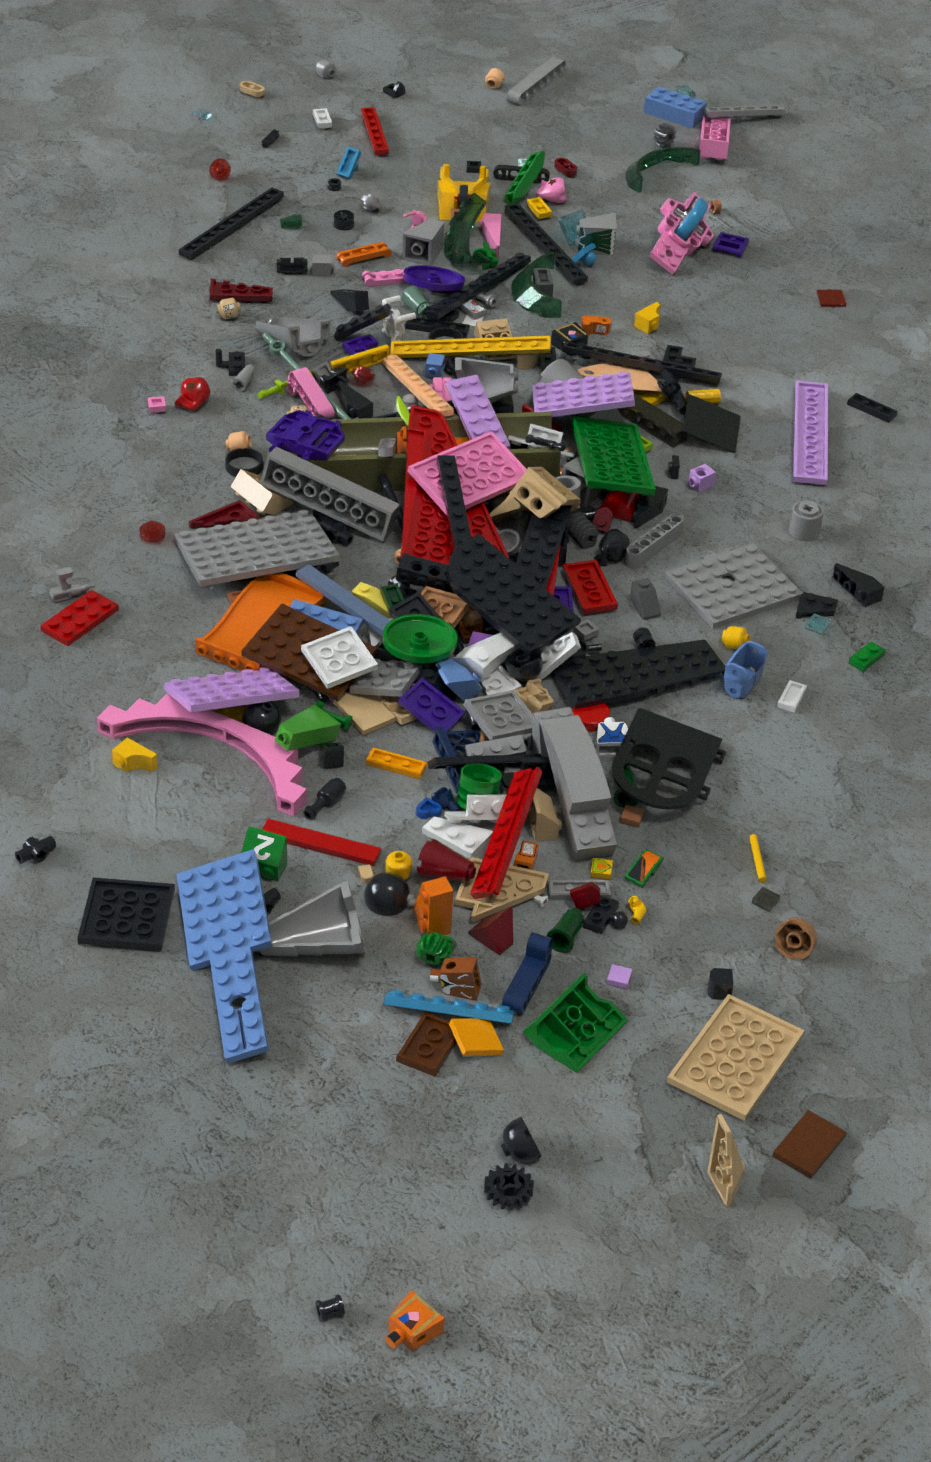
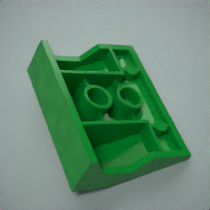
M584 972L522 1032L538 1049L577 1073L628 1019L611 1001L600 999L588 986V975Z

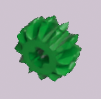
M433 932L431 934L425 933L416 945L417 956L421 958V961L427 962L428 965L433 964L435 967L438 965L442 966L444 959L450 958L452 955V944L447 942V938H442L440 934L435 935Z

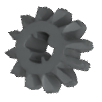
M668 123L659 124L656 132L653 133L655 135L653 137L655 144L662 148L670 147L671 143H674V138H676L675 127Z

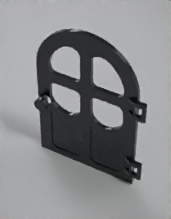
M638 708L613 760L611 773L614 782L620 790L633 800L658 809H679L692 804L697 798L707 800L711 788L704 786V782L713 761L723 763L727 752L719 749L722 738ZM647 747L655 750L660 756L658 763L651 765L631 756L633 748ZM671 760H682L693 767L695 775L690 779L668 771L666 767ZM624 766H631L649 773L651 778L645 788H638L632 785L624 774ZM662 779L684 786L688 790L683 795L674 798L661 797L656 793V789Z

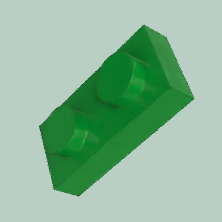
M871 641L851 656L848 664L864 672L885 656L886 650Z

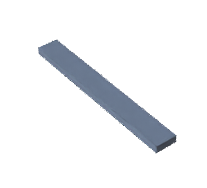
M310 564L296 571V576L351 615L362 618L365 625L383 636V630L391 620Z

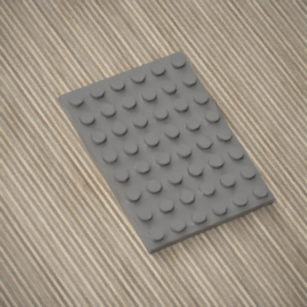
M299 510L295 513H283L278 516H266L258 520L249 519L244 522H232L228 525H215L211 528H198L194 531H181L174 534V540L200 587L301 569L309 564L316 566L340 561L339 553L310 510Z

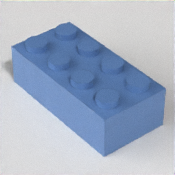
M657 87L645 97L644 113L693 129L702 121L703 116H706L703 113V108L707 107V102L692 98L689 95L677 93L676 91L667 90L664 87Z

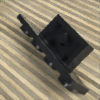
M523 757L520 770L530 768L535 770L536 767H539L542 771L537 788L556 787L549 757ZM515 772L501 773V780L505 788L510 787Z

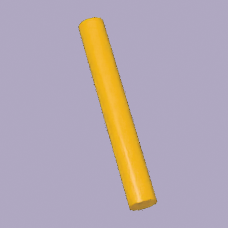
M752 834L749 836L758 880L763 883L767 880L757 835Z

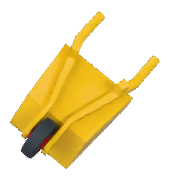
M443 164V167L440 168L441 180H438L437 183L439 220H450L451 209H461L465 202H486L474 222H480V219H483V214L487 213L490 199L491 183H488L489 169H486V166H480L479 179L476 182L453 181L450 178V165ZM466 204L463 209H466V221H472L483 204Z

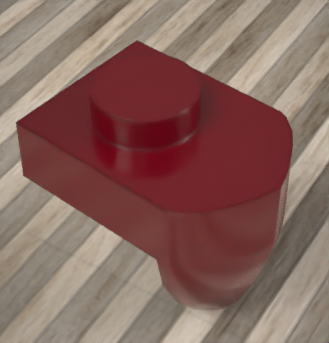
M607 507L599 508L595 513L592 524L598 531L606 533L610 529L614 515Z
M592 881L570 890L575 907L579 910L598 904L600 901V887Z

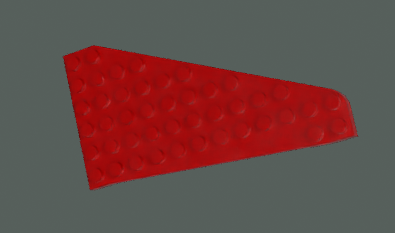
M414 405L411 406L408 421L403 534L400 560L403 553L448 565L450 556L454 551L448 516L407 470L408 466L457 446V443L442 413L434 409ZM484 502L466 509L471 538L479 533L509 558Z

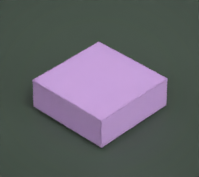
M612 964L607 984L627 989L632 969Z

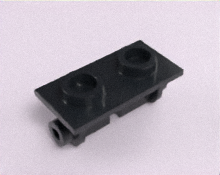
M280 257V259H277V273H308V261L304 257L294 258V263H291V258Z

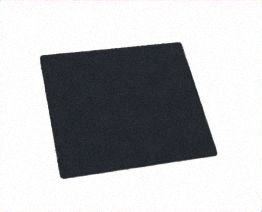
M689 394L683 431L735 453L741 416Z

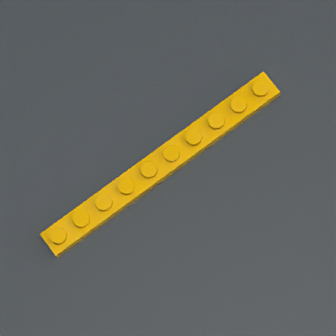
M551 336L391 341L390 355H397L400 358L428 357L429 353L445 356L551 353Z

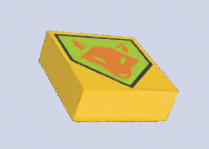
M593 858L590 877L610 880L613 860Z

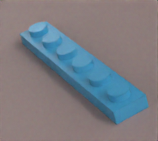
M401 990L387 992L384 999L385 1005L512 1023L514 1011L510 1010L508 1006L498 1005L497 1008L488 1007L489 1004L483 1002H476V1005L467 1004V1001L463 999L447 1001L442 996L427 998L422 993L407 995Z

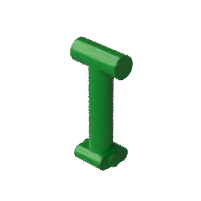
M322 701L316 702V706L344 725V730L350 728L353 716L348 715L345 718L324 710V703Z

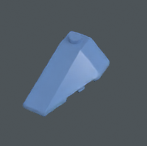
M447 657L444 660L435 662L445 684L464 702L466 699L474 697L483 689L479 683L481 681L479 676L475 672L471 673L453 659Z

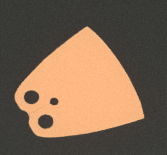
M610 362L578 370L581 375L586 377H598L603 374L612 375L623 371L630 372L633 389L661 391L657 384L658 381L643 368L633 369L628 367V365L622 364L619 366ZM584 371H592L594 374H586Z

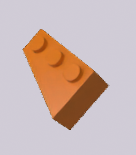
M446 876L422 882L413 909L421 933L451 934L453 889Z

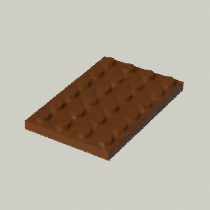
M283 603L242 649V656L336 701L342 697L356 679L354 678L331 688H326L302 653L301 645L340 630ZM362 641L374 657L377 653V647Z

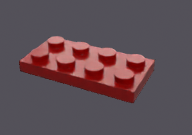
M597 560L563 564V573L572 588V592L583 614L616 610L618 608V603Z
M90 590L40 625L41 631L62 644L69 646L117 612L119 606L101 594Z

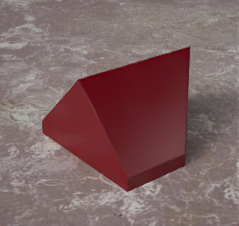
M513 907L506 908L482 920L469 930L468 934L498 955H501L514 942Z

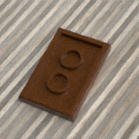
M424 1012L396 1056V1062L436 1077L457 1043L449 1026L450 1021Z
M808 1110L774 1150L773 1157L812 1179L846 1137L847 1132Z

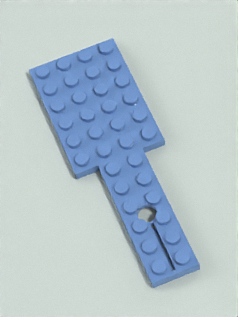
M253 849L176 874L189 965L192 971L211 965L223 1050L227 1064L269 1051L253 952L271 947L273 944L257 854ZM242 997L246 999L239 1009H234L231 1006V1003L237 998Z

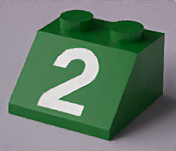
M249 826L241 853L254 849L257 854L260 876L279 881L287 867V837Z

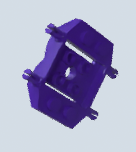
M301 410L284 415L266 433V440L272 444L269 452L278 447L300 455L306 461L309 459L327 460L345 441V435L340 428L342 423L340 420L334 422L324 418H316L308 410L305 412ZM324 432H327V434L314 446V443L322 437Z

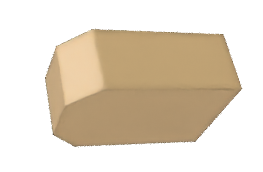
M370 864L358 866L361 882L368 883L373 878Z

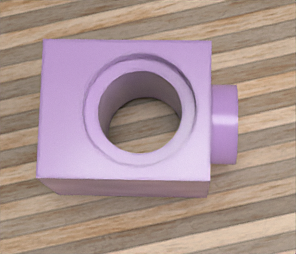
M703 464L690 470L688 484L698 492L706 490L715 485L716 472L708 465Z

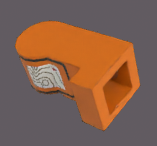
M582 316L581 328L588 336L589 334L607 335L610 333L611 319L600 316Z
M523 840L518 855H516L514 866L526 865L529 866V869L534 870L539 844Z

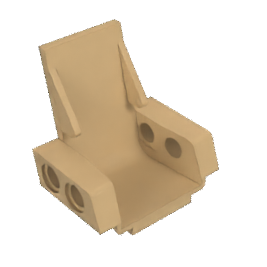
M528 467L515 487L509 492L510 494L505 501L490 513L492 521H503L509 515L529 509L539 518H546L562 505H572L570 512L572 514L580 508V498L543 467ZM539 500H541L542 502L541 509H539L537 506V502Z

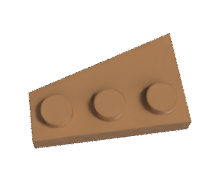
M428 586L421 592L422 596L439 617L453 628L456 627L470 608L457 594Z

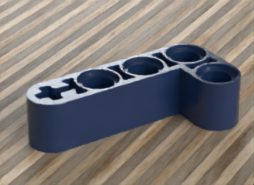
M534 932L530 934L526 947V956L504 995L503 1006H508L510 1010L521 1015L525 1012L550 964L553 946L552 938Z

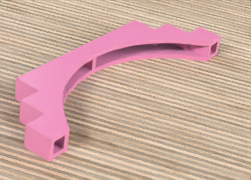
M167 693L156 705L139 698L127 711L109 705L97 717L98 732L113 739L142 732L180 731L205 735L223 741L249 756L268 776L275 792L277 810L295 817L307 803V789L300 786L302 783V767L296 765L298 762V749L287 751L275 742V736L215 711L189 712Z

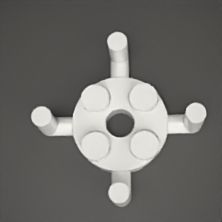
M399 295L382 300V304L400 302L401 298ZM391 309L389 316L383 320L384 327L382 328V333L391 337V341H401L402 334H405V328L401 322L416 319V314L413 312L400 316L398 309Z

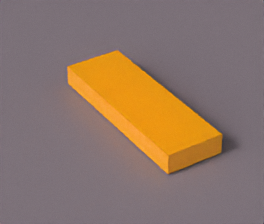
M372 748L366 758V765L416 779H421L427 768V762L377 748Z

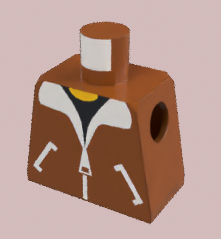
M477 957L444 959L441 969H431L430 981L441 982L445 995L477 1001L482 986Z

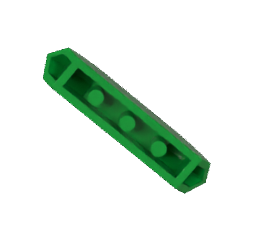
M545 151L530 154L505 194V201L509 205L520 203L525 199L527 192L532 187V183L542 171Z

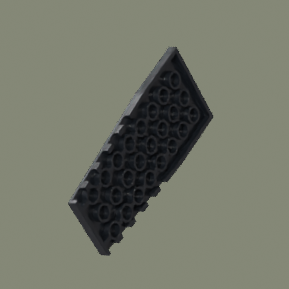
M697 640L623 651H608L607 653L591 654L582 658L575 657L565 660L550 674L574 709L646 696L650 690L656 689L657 693L665 691L666 686L670 685L678 688L681 687L682 682L686 681L694 684L697 683L698 678L702 677L710 680L714 678V674L722 673L724 675L725 665L706 640Z

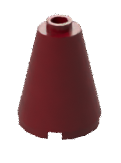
M432 838V841H427L423 846L418 858L421 861V867L417 866V873L421 878L437 879L446 876L447 880L468 882L475 877L476 867L474 863L440 841Z

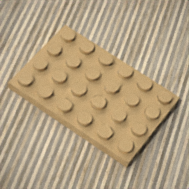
M728 994L668 1075L667 1083L745 1121L803 1038L805 1030Z

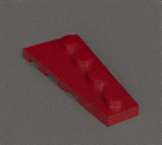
M211 278L210 301L219 302L222 299L235 298L236 301L272 302L273 288L259 285L248 287L245 283L235 285L230 284V281L223 280L222 283L216 282V279Z

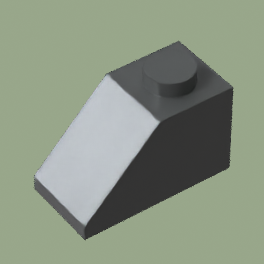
M649 578L632 581L630 599L642 618L647 620L661 617L656 589Z

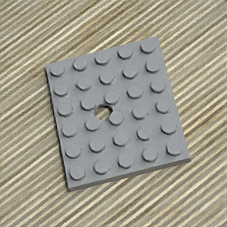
M754 543L667 571L664 576L712 629L800 600L803 595ZM731 576L735 578V581L732 582L729 579H722V577Z

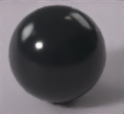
M392 872L379 873L371 878L366 885L364 892L365 903L372 912L378 915H397L407 908V897L410 889L407 882L398 874Z

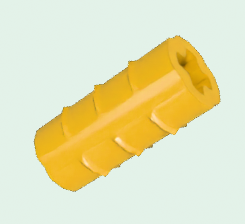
M719 389L686 391L685 396L687 402L689 394L712 404H719L721 400Z

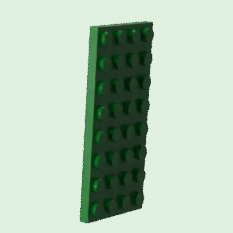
M572 415L571 423L587 487L592 489L602 488L608 491L617 490L625 493H640L644 496L655 495L656 488L637 424Z

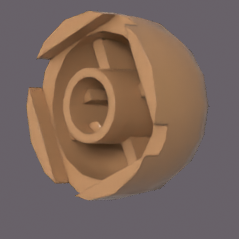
M799 917L785 920L778 926L774 937L776 936V948L788 959L797 958L799 960L806 958L812 953L817 944L818 937L811 922Z

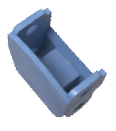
M753 641L745 642L727 662L724 684L725 690L732 698H745L760 681L768 652L763 645Z

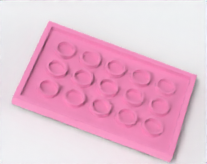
M491 431L408 466L407 471L447 515L437 465L438 455H455L465 509L513 489L527 469Z

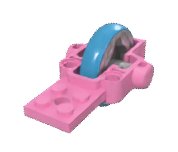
M695 192L686 199L685 203L671 198L667 199L660 208V212L664 216L658 226L661 236L649 257L673 275L685 254L691 255L700 245L705 247L712 240L714 234L703 219L711 205Z

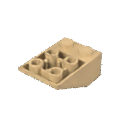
M507 318L476 322L475 338L512 337ZM517 354L483 355L486 361L518 357Z

